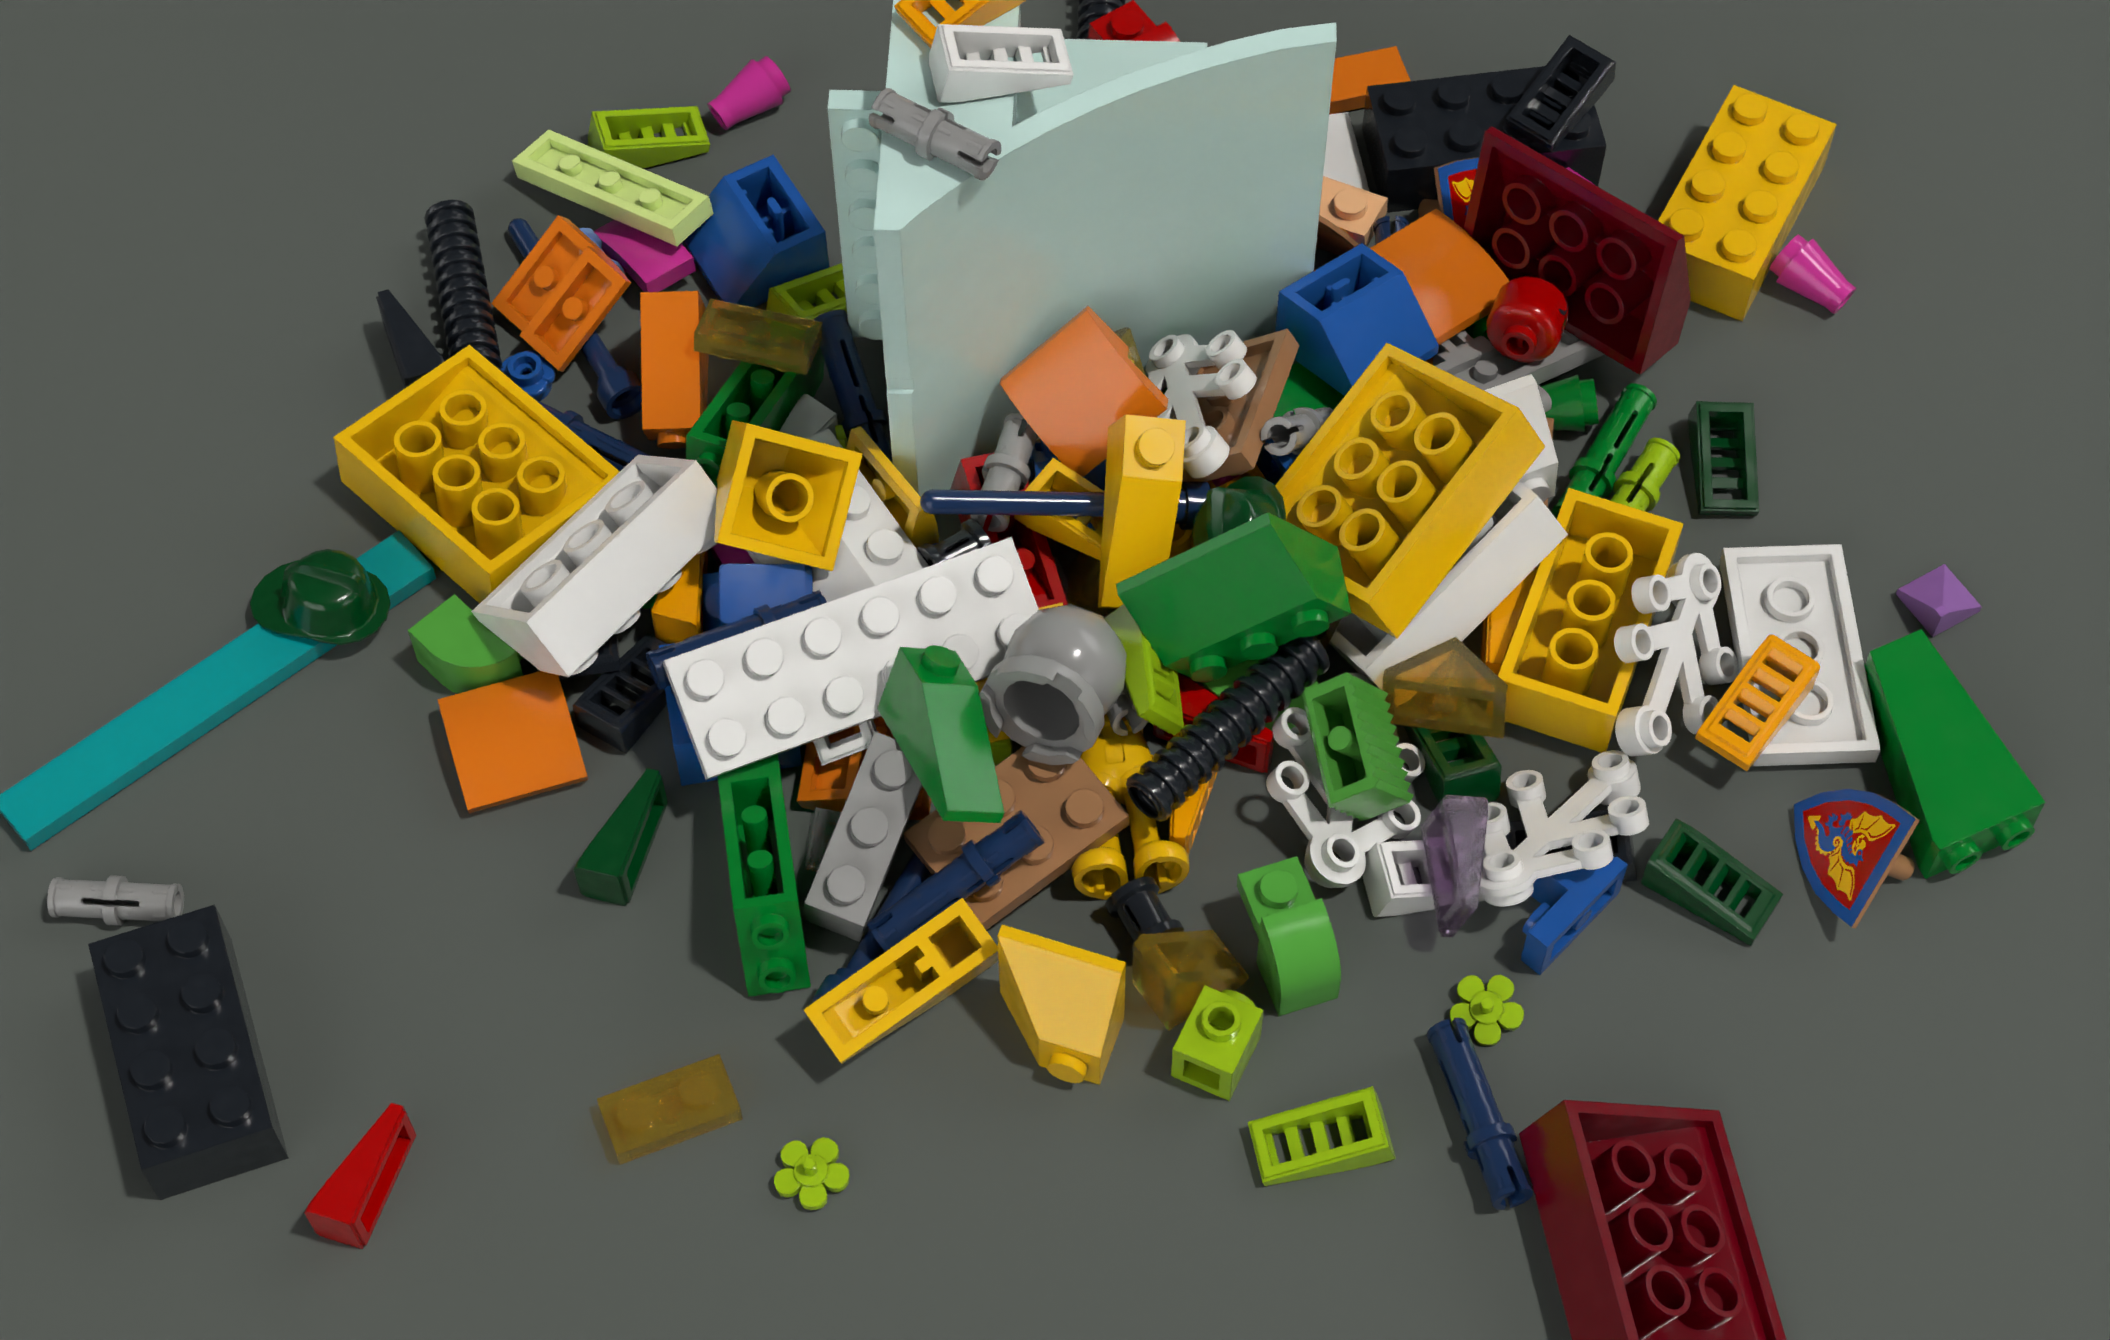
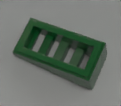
M1696 401L1688 414L1698 514L1757 516L1759 513L1754 403ZM1710 431H1734V438H1710ZM1711 450H1735L1737 458L1711 457ZM1712 469L1738 470L1739 478L1712 477ZM1713 489L1741 490L1742 500L1713 499Z
M1454 687L1404 700L1397 707V712L1411 744L1417 747L1424 757L1425 768L1423 771L1437 801L1445 813L1459 811L1498 799L1500 796L1502 766ZM1446 715L1450 717V720L1428 726L1424 724L1426 721ZM1458 736V737L1453 738V739L1445 740V739H1448V738H1451V737Z
M650 768L645 770L577 861L573 870L582 895L622 906L630 903L668 804L662 776L658 770Z
M1677 818L1650 857L1641 884L1750 946L1755 942L1783 896V893L1716 843ZM1677 856L1687 861L1681 871L1672 865ZM1700 869L1710 874L1703 886L1693 881ZM1723 882L1733 887L1724 902L1714 896ZM1746 894L1756 901L1746 917L1743 918L1735 910Z

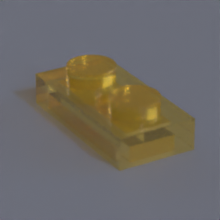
M710 299L694 332V351L715 355L722 359L739 360L772 367L779 371H791L807 375L822 340L823 322Z
M720 1054L597 1098L600 1112L620 1165L743 1120L740 1105Z

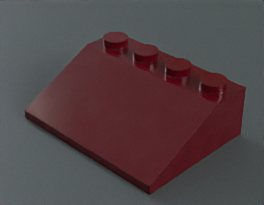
M1493 126L1487 129L1483 138L1464 230L1491 256L1509 281L1528 276L1544 279L1556 286L1563 293L1568 303V320L1564 330L1641 375L1676 346L1681 336L1691 301L1684 236Z
M1563 1100L1519 1133L1572 1340H1786L1719 1110Z

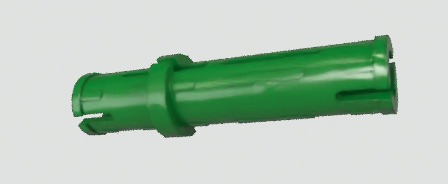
M1630 383L1623 388L1620 398L1599 430L1585 457L1577 459L1570 469V483L1557 505H1554L1551 510L1556 519L1568 488L1600 498L1609 496L1616 482V471L1632 447L1651 411L1657 405V398L1650 389L1637 383Z

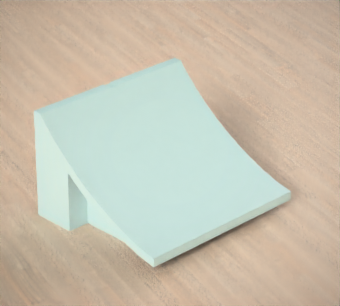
M893 0L886 88H890L896 91L897 94L930 110L943 108L954 115L956 123L989 139L999 141L1001 143V154L997 156L992 153L988 154V156L999 161L994 171L985 180H979L974 175L938 157L933 156L932 161H929L916 153L915 146L881 129L871 127L869 124V114L875 113L879 116L883 114L871 108L881 91L829 89L827 109L848 324L853 337H866L873 340H882L892 464L920 497L924 492L931 489L950 490L960 459L995 452L1003 429L1004 418L1012 413H1020L1000 385L1001 378L1087 306L1129 347L1128 358L1149 377L1146 372L1149 352L1160 339L1168 335L1189 334L1198 345H1208L1216 335L1226 330H1233L1242 342L1274 333L1276 329L1279 291L1314 271L1337 42L1336 22L1279 29L1227 41L1207 47L1205 42L1064 39L1073 71L1071 84L965 102L943 103L937 101L929 67V53L931 49L896 12L894 5L901 0ZM945 0L954 11L963 6L959 0ZM1020 5L983 26L1021 27ZM933 6L922 12L935 27L945 20ZM1041 52L1032 54L1034 62H1043ZM1008 57L1009 61H1016L1015 57ZM1024 418L1018 432L1019 436L1025 431L1027 421Z

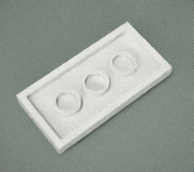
M1842 544L1723 548L1719 562L1734 652L1738 661V674L1769 634L1782 639L1817 661L1820 665L1813 689L1761 753L1753 766L1876 762L1880 753V744ZM1755 683L1753 685L1778 702L1781 700L1780 697L1759 684ZM1743 704L1745 711L1763 722L1767 720V718ZM1748 734L1749 742H1751L1754 737Z

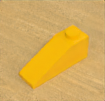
M1126 414L1108 427L1098 608L1118 609L1123 605V602L1118 596L1116 584L1162 563L1170 557L1183 480L1186 420Z
M962 897L806 1007L804 1013L842 1064L946 999L998 962V946Z

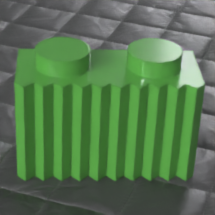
M1346 672L1304 690L1302 698L1329 808H1334L1335 811L1340 810L1341 813H1346L1347 816L1352 815L1353 818L1363 821L1410 803L1414 795L1408 792L1411 783L1404 780L1408 772L1401 769L1405 760L1399 758L1402 751L1401 748L1396 746L1399 737L1393 735L1396 726L1390 724L1394 715L1388 713L1391 706L1390 703L1385 701L1388 693Z

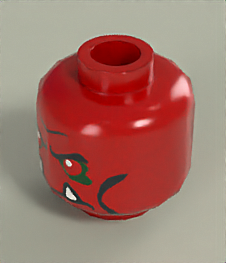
M1528 276L1512 279L1501 287L1495 298L1487 319V336L1492 346L1509 359L1526 363L1542 361L1555 351L1560 342L1568 320V303L1563 293L1552 283L1544 279Z

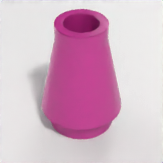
M764 56L759 61L751 59L722 92L707 103L719 125L724 130H728L739 122L782 105V98L790 93L791 89L778 66L768 56Z
M1799 234L1783 248L1769 268L1778 276L1776 283L1820 304L1833 314H1836L1845 305L1856 290V287L1846 280L1814 239L1808 242Z

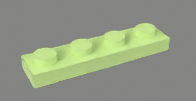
M549 129L512 160L517 178L674 246L680 245L714 214L709 196Z

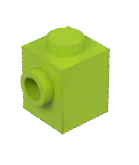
M1204 985L1172 1049L1171 1076L1230 1101L1261 1038L1264 1010L1256 1007L1252 1000L1237 991L1226 989L1220 992Z

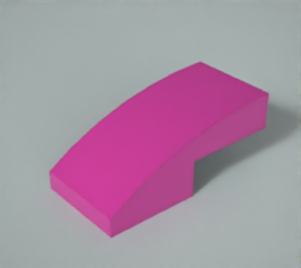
M613 220L594 231L602 241L601 249L610 259L619 262L624 272H627L643 292H660L696 271L694 257L682 244L674 246L617 220Z

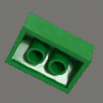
M1269 512L1116 584L1118 596L1163 665L1189 676L1197 682H1209L1220 679L1227 674V669L1247 660L1269 657L1278 651V646L1298 637H1310L1321 634L1329 628L1330 623L1352 614L1338 547Z

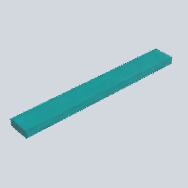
M400 530L356 558L366 571L376 575L387 587L391 602L390 609L437 579L431 564ZM259 623L1 793L0 813L30 851H32L337 646V644L281 635L263 629Z

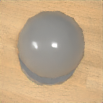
M1069 604L1038 610L1014 631L1008 643L1004 660L994 666L979 694L986 726L990 733L997 738L1002 730L1013 741L1026 747L1021 756L1028 760L1048 765H1064L1077 762L1084 751L1093 747L1105 724L1104 715L1116 703L1124 689L1127 654L1121 639L1102 615Z

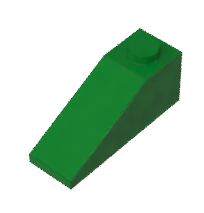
M931 645L926 648L900 647L877 707L882 718L943 821L1001 823L1004 808L978 685L956 651L937 645Z

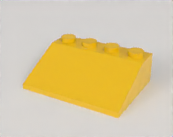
M1386 343L1275 486L1283 497L1287 522L1338 547L1351 612L1398 639L1543 451L1545 445L1519 407Z
M468 345L333 437L341 481L397 531L400 530L418 550L479 604L620 472L471 345Z

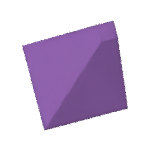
M1945 564L1897 589L1896 595L1932 637L1980 612L1982 608Z

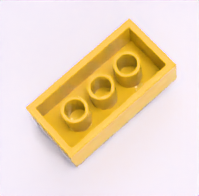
M1733 85L1658 220L1682 234L1685 238L1692 302L1737 320H1744L1769 272L1772 262L1781 250L1825 166L1837 126L1836 123Z
M1568 488L1557 517V521L1568 535L1540 562L1496 680L1489 716L1602 753L1608 749L1617 716L1621 712L1638 663H1625L1620 660L1614 647L1615 633L1620 627L1642 623L1649 627L1655 615V612L1642 614L1636 609L1632 601V585L1637 578L1662 575L1666 578L1668 570L1673 564L1684 523Z

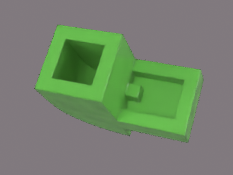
M454 594L408 629L417 661L443 686L457 694L523 676L519 661L524 657L479 622L471 612L472 610Z
M1292 857L1238 874L1237 888L1259 939L1256 963L1278 1016L1337 999L1341 983V966L1335 935L1322 898L1315 899L1298 857Z

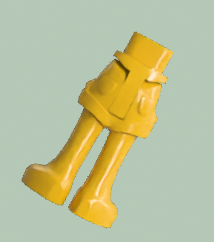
M1105 714V724L1093 747L1084 751L1080 757L1118 803L1126 806L1130 819L1129 826L1134 849L1135 879L1146 876L1153 877L1159 886V894L1176 887L1187 877L1190 867L1189 855L1178 843L1161 840L1156 820L1142 813L1132 802L1126 787L1127 778L1135 773L1140 774V767L1145 762H1153V755H1151L1143 736V729L1133 734L1129 723L1123 717L1122 720L1128 729V736L1117 735ZM1119 833L1100 847L1090 849L1075 859L1071 871L1074 885L1082 894L1107 900L1112 893L1129 882L1126 862L1120 850Z

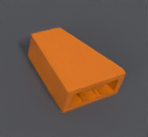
M699 291L640 292L642 430L648 440H657V446L660 448H686V435L707 408L709 315Z

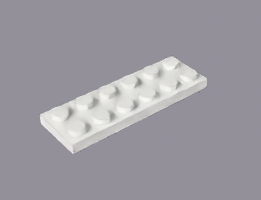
M1010 537L664 660L663 666L705 779L708 780L881 717L877 707L900 647L926 648L931 645L946 647L957 652L975 682L988 678L994 666L1004 660L1008 643L1014 631L1035 614L1039 608L1013 539Z

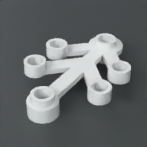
M1233 330L1219 333L1208 345H1198L1189 334L1168 335L1160 339L1149 352V360L1146 365L1148 378L1161 392L1165 387L1168 388L1164 394L1168 398L1167 410L1157 418L1173 419L1174 415H1176L1177 420H1186L1183 467L1193 478H1203L1215 472L1225 462L1230 451L1229 445L1212 426L1205 425L1197 398L1226 396L1230 400L1239 399L1254 387L1257 380L1254 372L1243 360L1247 347ZM1216 365L1219 369L1218 373L1196 375L1201 367Z
M1701 553L1684 555L1679 562L1670 566L1666 578L1662 575L1637 578L1632 585V601L1640 613L1649 614L1665 611L1670 606L1671 601L1676 606L1672 620L1649 627L1642 623L1623 626L1615 633V651L1620 660L1625 663L1648 660L1652 657L1655 650L1661 649L1643 705L1623 709L1616 719L1615 733L1617 742L1622 751L1628 756L1656 754L1663 746L1670 742L1672 726L1666 710L1677 677H1679L1684 702L1683 721L1686 728L1693 734L1697 733L1718 703L1715 697L1704 695L1701 676L1709 685L1730 683L1737 677L1738 661L1736 655L1729 647L1720 646L1713 611L1721 591V577L1717 568ZM1694 627L1701 651L1699 665L1692 636Z
M1349 673L1373 685L1366 676L1360 673ZM1291 707L1274 721L1272 731L1275 740L1279 745L1288 749L1297 762L1284 761L1280 763L1267 777V790L1276 801L1283 803L1309 840L1304 862L1310 877L1319 885L1327 888L1348 887L1363 875L1366 868L1365 854L1370 851L1376 842H1386L1391 838L1402 839L1419 825L1421 821L1420 810L1411 800L1406 805L1378 815V819L1352 832V815L1347 816L1346 813H1341L1340 810L1335 811L1334 808H1329L1306 711L1298 707ZM1287 722L1294 724L1298 728L1300 735L1293 733L1289 729ZM1401 743L1397 745V747L1402 749L1399 758L1405 760L1409 770L1403 767L1401 769L1408 772L1404 780L1411 783L1423 772L1425 760L1417 747L1409 743ZM1281 775L1288 777L1292 781L1294 789L1284 784ZM1310 781L1327 804L1326 820L1304 793L1308 789ZM1393 811L1401 814L1405 824L1400 823L1395 818ZM1333 851L1339 855L1341 860L1334 855Z
M1618 750L1598 754L1593 758L1592 766L1588 770L1589 781L1549 818L1543 801L1546 799V791L1542 774L1534 770H1523L1509 776L1506 780L1509 801L1512 806L1519 809L1527 838L1514 850L1510 849L1506 839V835L1510 832L1506 807L1494 802L1475 807L1470 812V821L1474 837L1483 843L1486 857L1475 867L1472 876L1476 890L1483 894L1485 901L1499 907L1513 906L1525 901L1532 895L1534 890L1533 883L1536 879L1578 869L1594 870L1608 865L1613 860L1610 836L1638 834L1649 825L1646 803L1637 796L1640 793L1641 786L1636 763L1630 760L1627 754ZM1599 804L1609 805L1608 815L1583 820ZM1572 845L1573 848L1571 850L1546 854L1549 850Z

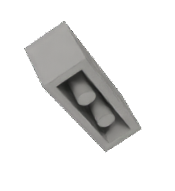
M876 731L874 732L805 900L802 913L803 920L858 942L861 941L923 786L894 738Z

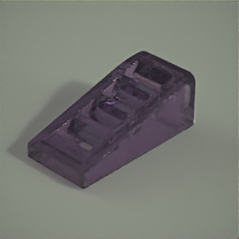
M1445 795L1421 825L1438 930L1441 937H1454L1478 908L1488 819V800L1484 797Z

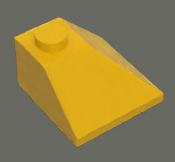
M732 420L717 478L714 542L833 571L863 453Z
M1002 924L997 935L1000 993L1038 1065L1047 1068L1053 1076L1066 1082L1081 1083L1083 1080L1100 1085L1124 1020L1126 962Z

